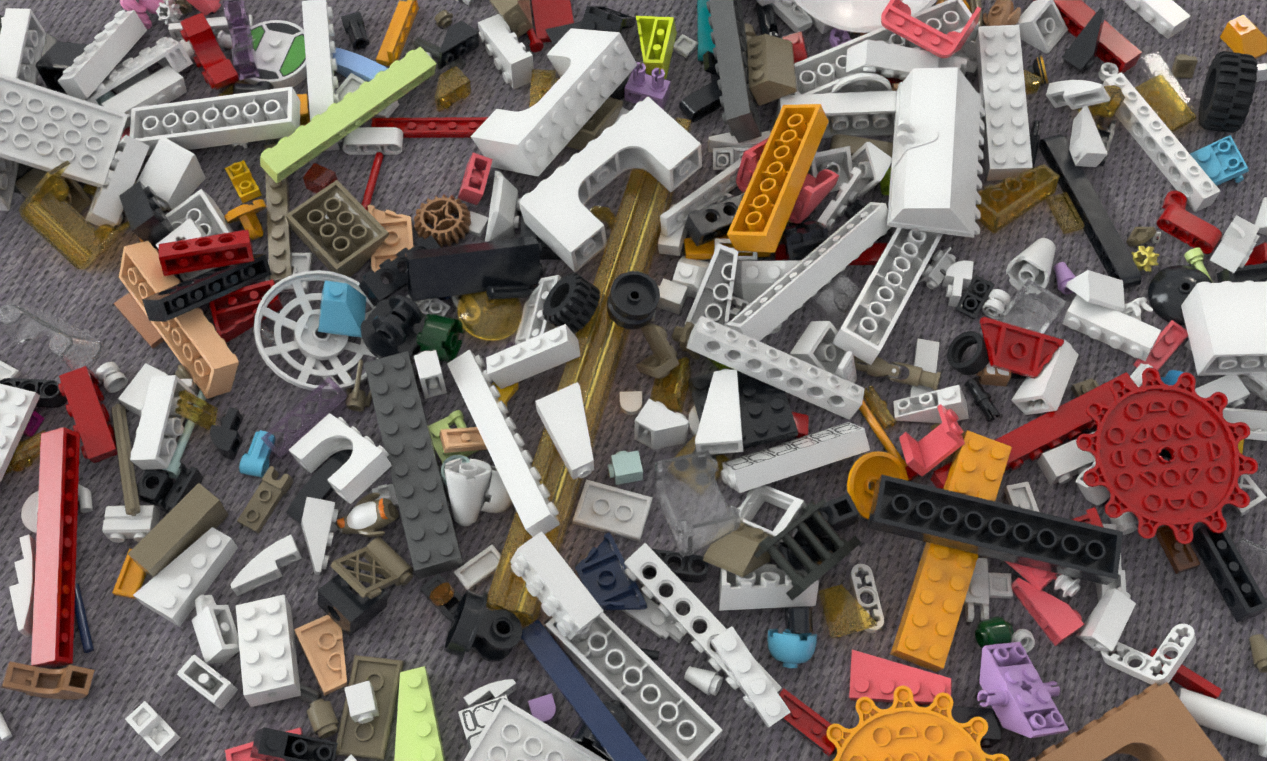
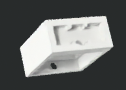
M763 485L751 489L747 493L746 499L736 509L732 518L733 520L742 521L745 525L752 528L762 529L764 533L772 535L774 538L804 514L802 510L806 505L804 500ZM765 501L787 510L773 531L751 522ZM795 528L789 534L794 537L798 529Z

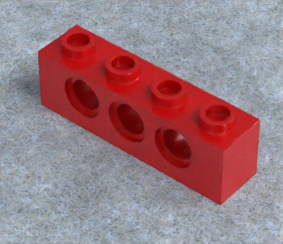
M249 230L159 244V261L164 276L254 261Z

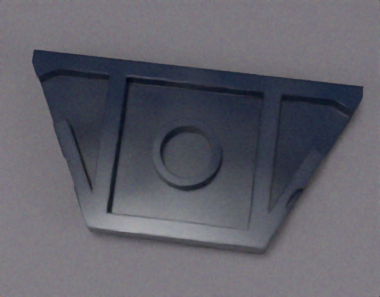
M610 532L606 533L601 544L597 548L594 546L588 553V556L575 567L576 573L582 584L603 610L647 609V603L636 582H633L624 572L627 569L624 565L625 560Z

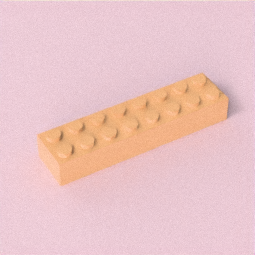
M149 241L124 246L119 278L147 316L142 299L181 282L174 275H163L159 261V252ZM195 308L166 322L151 321L207 399L231 391L239 365L238 358L227 347L225 340L215 331L214 325L207 320L201 308Z

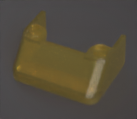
M67 160L46 173L21 204L19 213L36 232L74 267L86 269L130 227V224L127 221L117 229L109 224H103L95 229L64 200L69 194V187L60 176L71 164Z

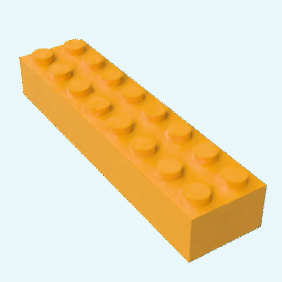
M821 104L782 106L727 233L735 250L775 253L829 122Z

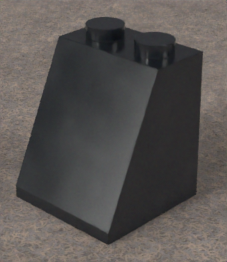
M56 42L43 55L35 66L48 89L66 93L58 80L62 77L63 71L72 66L73 60L82 55L85 51L84 48L89 44Z

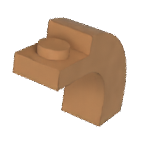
M10 661L1 688L25 692L26 695L42 698L81 699L88 695L94 670L68 665L64 669H47Z

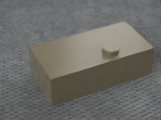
M198 483L128 555L147 575L153 578L212 527L216 529L229 515L220 500Z

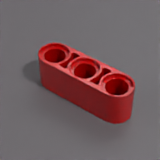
M1168 205L1156 223L1159 229L1193 248H1201L1204 254L1212 253L1222 238V232L1217 227L1176 205Z

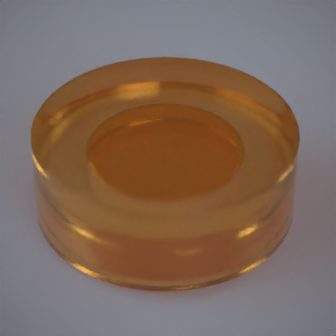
M448 582L442 583L431 592L429 598L434 605H443L453 597L454 589Z

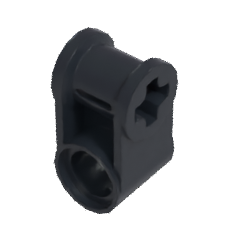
M785 607L786 629L790 630L791 633H812V607Z

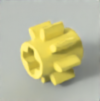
M1138 246L1139 251L1131 253L1139 271L1144 269L1146 272H1151L1152 266L1159 265L1157 257L1160 255L1153 252L1154 247L1148 246L1145 248L1144 246Z

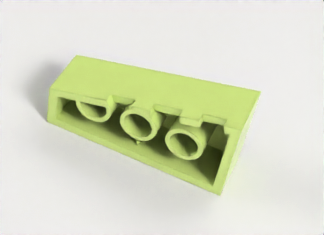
M425 666L400 672L394 761H445L429 676Z

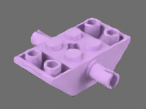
M1020 642L985 645L982 648L979 683L983 690L979 691L977 700H986V702L980 703L982 707L992 706L1003 728L1029 738L1069 731L1062 715L1051 698L1059 695L1060 687H1051L1057 685L1055 681L1042 682Z

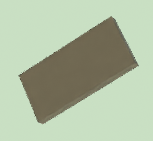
M354 656L348 686L370 681L374 689L379 716L373 717L374 719L368 723L360 724L359 722H354L350 716L346 697L336 741L338 743L336 755L348 757L352 755L356 758L385 761L399 691L400 672H402L404 665L402 660Z

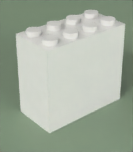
M1267 281L1197 283L1181 305L1197 375L1267 374Z

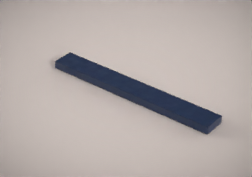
M539 619L522 629L521 640L610 758L613 761H648Z

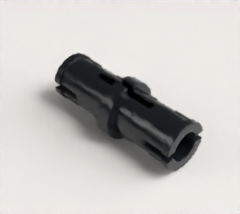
M978 378L970 379L972 383L967 381L965 386L975 399V405L979 406L986 416L987 421L995 420L993 416L998 418L1001 414L991 401V395L985 392Z

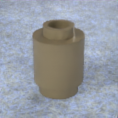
M319 699L309 705L310 708L306 712L314 733L320 739L328 738L339 731L337 727L339 722L330 701Z

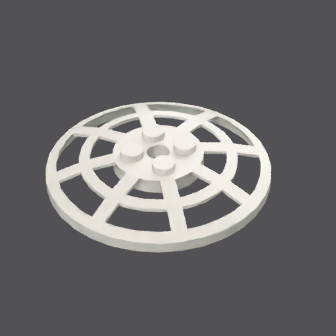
M321 270L296 273L273 285L258 305L254 320V336L259 353L275 374L297 387L319 392H332L355 386V380H352L346 371L354 367L363 355L375 356L368 350L362 338L360 345L349 342V336L326 333V338H318L315 333L319 327L320 309L312 310L309 302L321 301L322 293L305 294L301 283L325 280L347 283L364 296L366 295L359 287L360 283L339 273ZM290 286L293 287L297 298L286 304L279 314L267 308L268 304L277 294ZM366 297V302L374 310L376 306L374 307L372 303L369 301V299ZM298 305L301 306L304 314L297 322L286 318V315ZM373 310L365 313V320H367ZM263 316L275 322L274 339L276 346L264 348L262 344L260 330ZM281 326L294 331L295 341L282 343ZM299 349L304 355L308 356L304 366L295 361L287 352ZM344 349L357 353L344 366H342L337 357ZM281 354L291 366L301 371L298 379L296 380L281 371L270 360L269 356ZM316 360H329L333 370H315L312 368ZM366 372L361 375L360 383L367 379ZM309 375L321 377L338 375L344 384L319 386L306 382Z

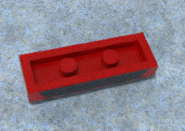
M783 688L779 696L790 710V713L781 720L830 757L836 748L827 737V729L832 724Z

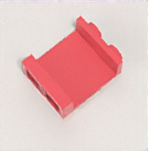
M941 404L937 408L942 423L917 442L907 432L899 437L906 464L921 477L965 444L962 436L963 430L957 422L959 419L957 414L952 409L947 410Z

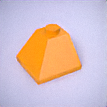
M1241 15L1227 23L1220 38L1234 53L1248 54L1254 58L1267 53V37L1245 15Z

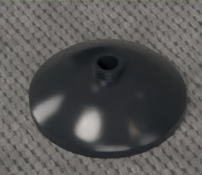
M1185 265L1170 266L1159 271L1151 280L1148 288V300L1152 309L1159 317L1169 323L1173 320L1179 325H1185L1181 305L1197 283H1212V281L1206 274L1194 267ZM1181 287H1187L1188 290H1183Z

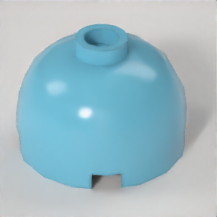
M769 629L767 638L769 652L774 659L783 662V667L798 668L799 663L807 662L814 654L817 634L791 633L788 629H785L782 634L778 633V629Z

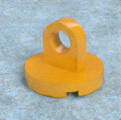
M262 199L254 200V205L243 204L228 211L224 216L226 222L230 224L241 221L244 229L249 230L252 240L262 237L263 229L256 216L257 213L267 207Z

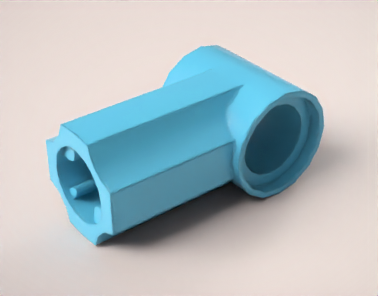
M261 430L255 432L248 454L245 453L241 458L239 466L241 474L263 478L269 468V456L276 440L274 435Z

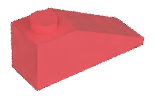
M1017 578L1012 583L1013 593L1055 646L1079 631L1084 625L1080 614L1072 609L1069 604L1043 590H1037L1032 584L1021 578Z

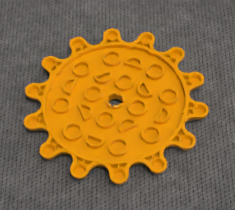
M903 685L895 689L893 704L888 709H880L872 699L861 697L857 700L855 706L859 715V723L856 727L847 729L840 724H832L827 729L828 739L837 748V756L832 761H1010L1004 754L989 755L981 749L980 741L988 731L987 721L978 716L966 723L956 722L951 712L954 703L953 698L944 692L937 694L933 703L928 707L918 706L913 699L911 689Z

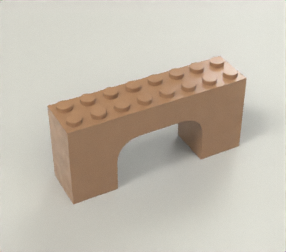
M1168 682L1161 686H1158L1157 683L1152 684L1143 690L1142 693L1134 695L1119 707L1106 712L1101 718L1091 721L1078 732H1073L1065 737L1063 741L1050 746L1037 757L1027 760L1104 761L1112 755L1123 753L1132 755L1140 761H1225Z

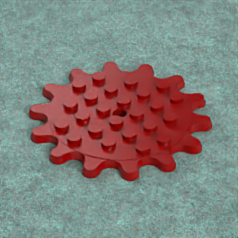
M1149 367L1143 371L1142 385L1138 388L1130 387L1122 378H1113L1109 383V389L1114 398L1113 403L1103 405L1097 401H1092L1086 406V414L1097 425L1096 432L1093 434H1081L1076 440L1077 447L1082 451L1092 454L1096 461L1095 466L1083 474V482L1090 487L1103 486L1109 491L1110 500L1105 505V513L1110 518H1118L1125 512L1134 514L1138 520L1137 532L1144 539L1154 537L1158 527L1166 525L1172 530L1177 542L1188 544L1193 539V526L1198 522L1205 524L1212 532L1222 533L1227 527L1226 520L1222 516L1223 506L1231 504L1238 508H1245L1250 503L1249 495L1238 485L1239 476L1243 474L1252 475L1258 470L1257 461L1242 455L1238 449L1239 442L1250 435V428L1244 422H1227L1223 417V409L1228 404L1227 396L1222 392H1215L1208 398L1200 397L1195 391V377L1187 372L1179 375L1176 384L1167 385L1161 380L1159 372L1155 368ZM1162 449L1169 451L1171 454L1170 461L1160 456Z

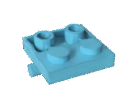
M1231 135L1190 153L1216 186L1233 178L1236 183L1241 182L1244 179L1242 174L1249 171Z

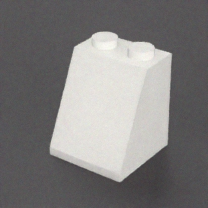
M162 136L136 183L140 181L145 187L150 186L156 193L155 198L161 205V209L163 211L166 209L171 211L184 202L206 178L194 153Z

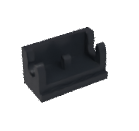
M181 463L179 466L181 472L164 501L160 499L158 502L160 510L169 513L198 483L201 484L203 476L197 468L191 466L188 469Z

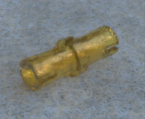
M872 385L868 386L869 390L867 388L864 389L863 397L870 406V411L873 415H876L884 430L889 429V425L893 427L897 421L887 409V403L881 400Z

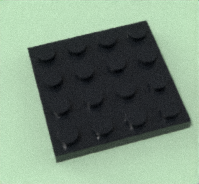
M737 371L743 449L798 436V430L785 391ZM714 372L687 379L699 423ZM722 453V454H709V458L715 457V456H719V455H723V454H727V453Z

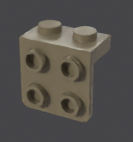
M648 323L641 330L653 354L636 366L640 373L655 378H664L670 374V370L679 365L676 358L678 355L676 350L669 345L665 329L662 326Z

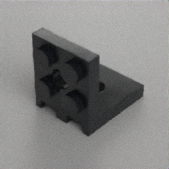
M587 6L580 29L620 32L621 34L622 27L634 26L636 18L604 6Z
M807 217V219L798 224L787 222L780 239L785 244L787 260H803L829 238L828 230L817 221L810 219V217Z

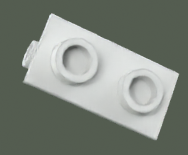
M951 247L943 251L940 249L932 256V263L925 267L918 283L925 281L929 289L939 286L945 277L940 270L946 275L948 268L955 263L956 257L948 254Z

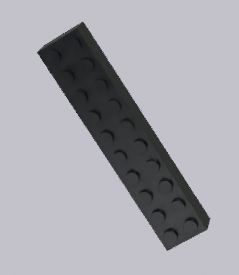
M881 475L876 481L868 528L1099 584L1108 585L1118 579L1123 536L1121 531L886 475Z

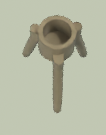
M362 359L358 362L354 389L352 393L351 388L346 389L345 401L346 407L349 410L359 412L364 411L365 407H370L372 399L371 390L367 397L364 391L359 390L363 366Z

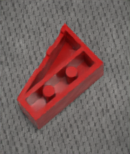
M273 279L240 288L209 302L216 332L226 343L254 327L258 305L268 290L275 285ZM279 294L267 306V308L274 312H278L283 308ZM263 316L261 322L267 317Z

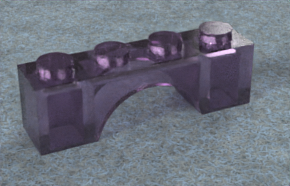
M244 0L223 1L225 17L233 49H231L233 63L239 80L258 77L260 75L249 15Z

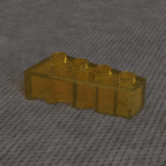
M1043 164L1021 172L1020 176L1015 178H1005L999 184L984 186L983 190L977 191L981 196V204H976L981 213L980 219L977 220L995 234L1054 194L1059 175Z

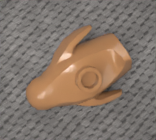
M996 0L989 14H983L984 26L1015 25L1020 19L1021 8L1017 7L1014 11V5L1011 0Z

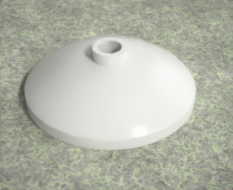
M863 72L843 78L833 87L831 93L892 90L890 82L885 77L875 73Z

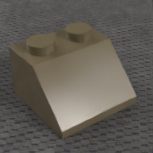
M733 520L719 528L704 555L703 561L744 577L770 562L771 556L767 551L758 558L754 556L761 548L758 544L769 534L764 533L762 529L747 526L742 521Z

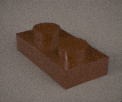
M1168 526L1157 529L1155 535L1176 574L1197 568L1200 565L1190 543L1181 544L1177 542L1172 530Z

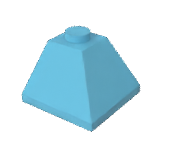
M325 280L321 295L318 332L362 338L361 324L365 320L366 296L347 283Z

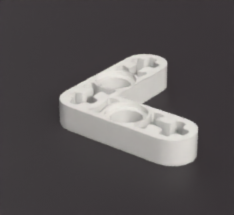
M1178 624L1172 628L1153 657L1120 642H1117L1113 651H1101L1104 662L1109 666L1151 685L1157 683L1158 686H1161L1166 682L1169 683L1195 645L1196 636L1194 629L1190 625ZM1185 634H1188V637H1183L1180 641L1179 635L1184 636ZM1115 651L1118 652V655H1117V654H1112L1111 656H1109V654H1108L1109 652H1110V653H1114ZM1168 651H1175L1178 653V656L1174 659H1167L1164 657V654ZM1134 659L1142 661V665L1137 668L1130 667L1128 664ZM1162 669L1163 675L1158 674L1155 677L1153 673H1159Z

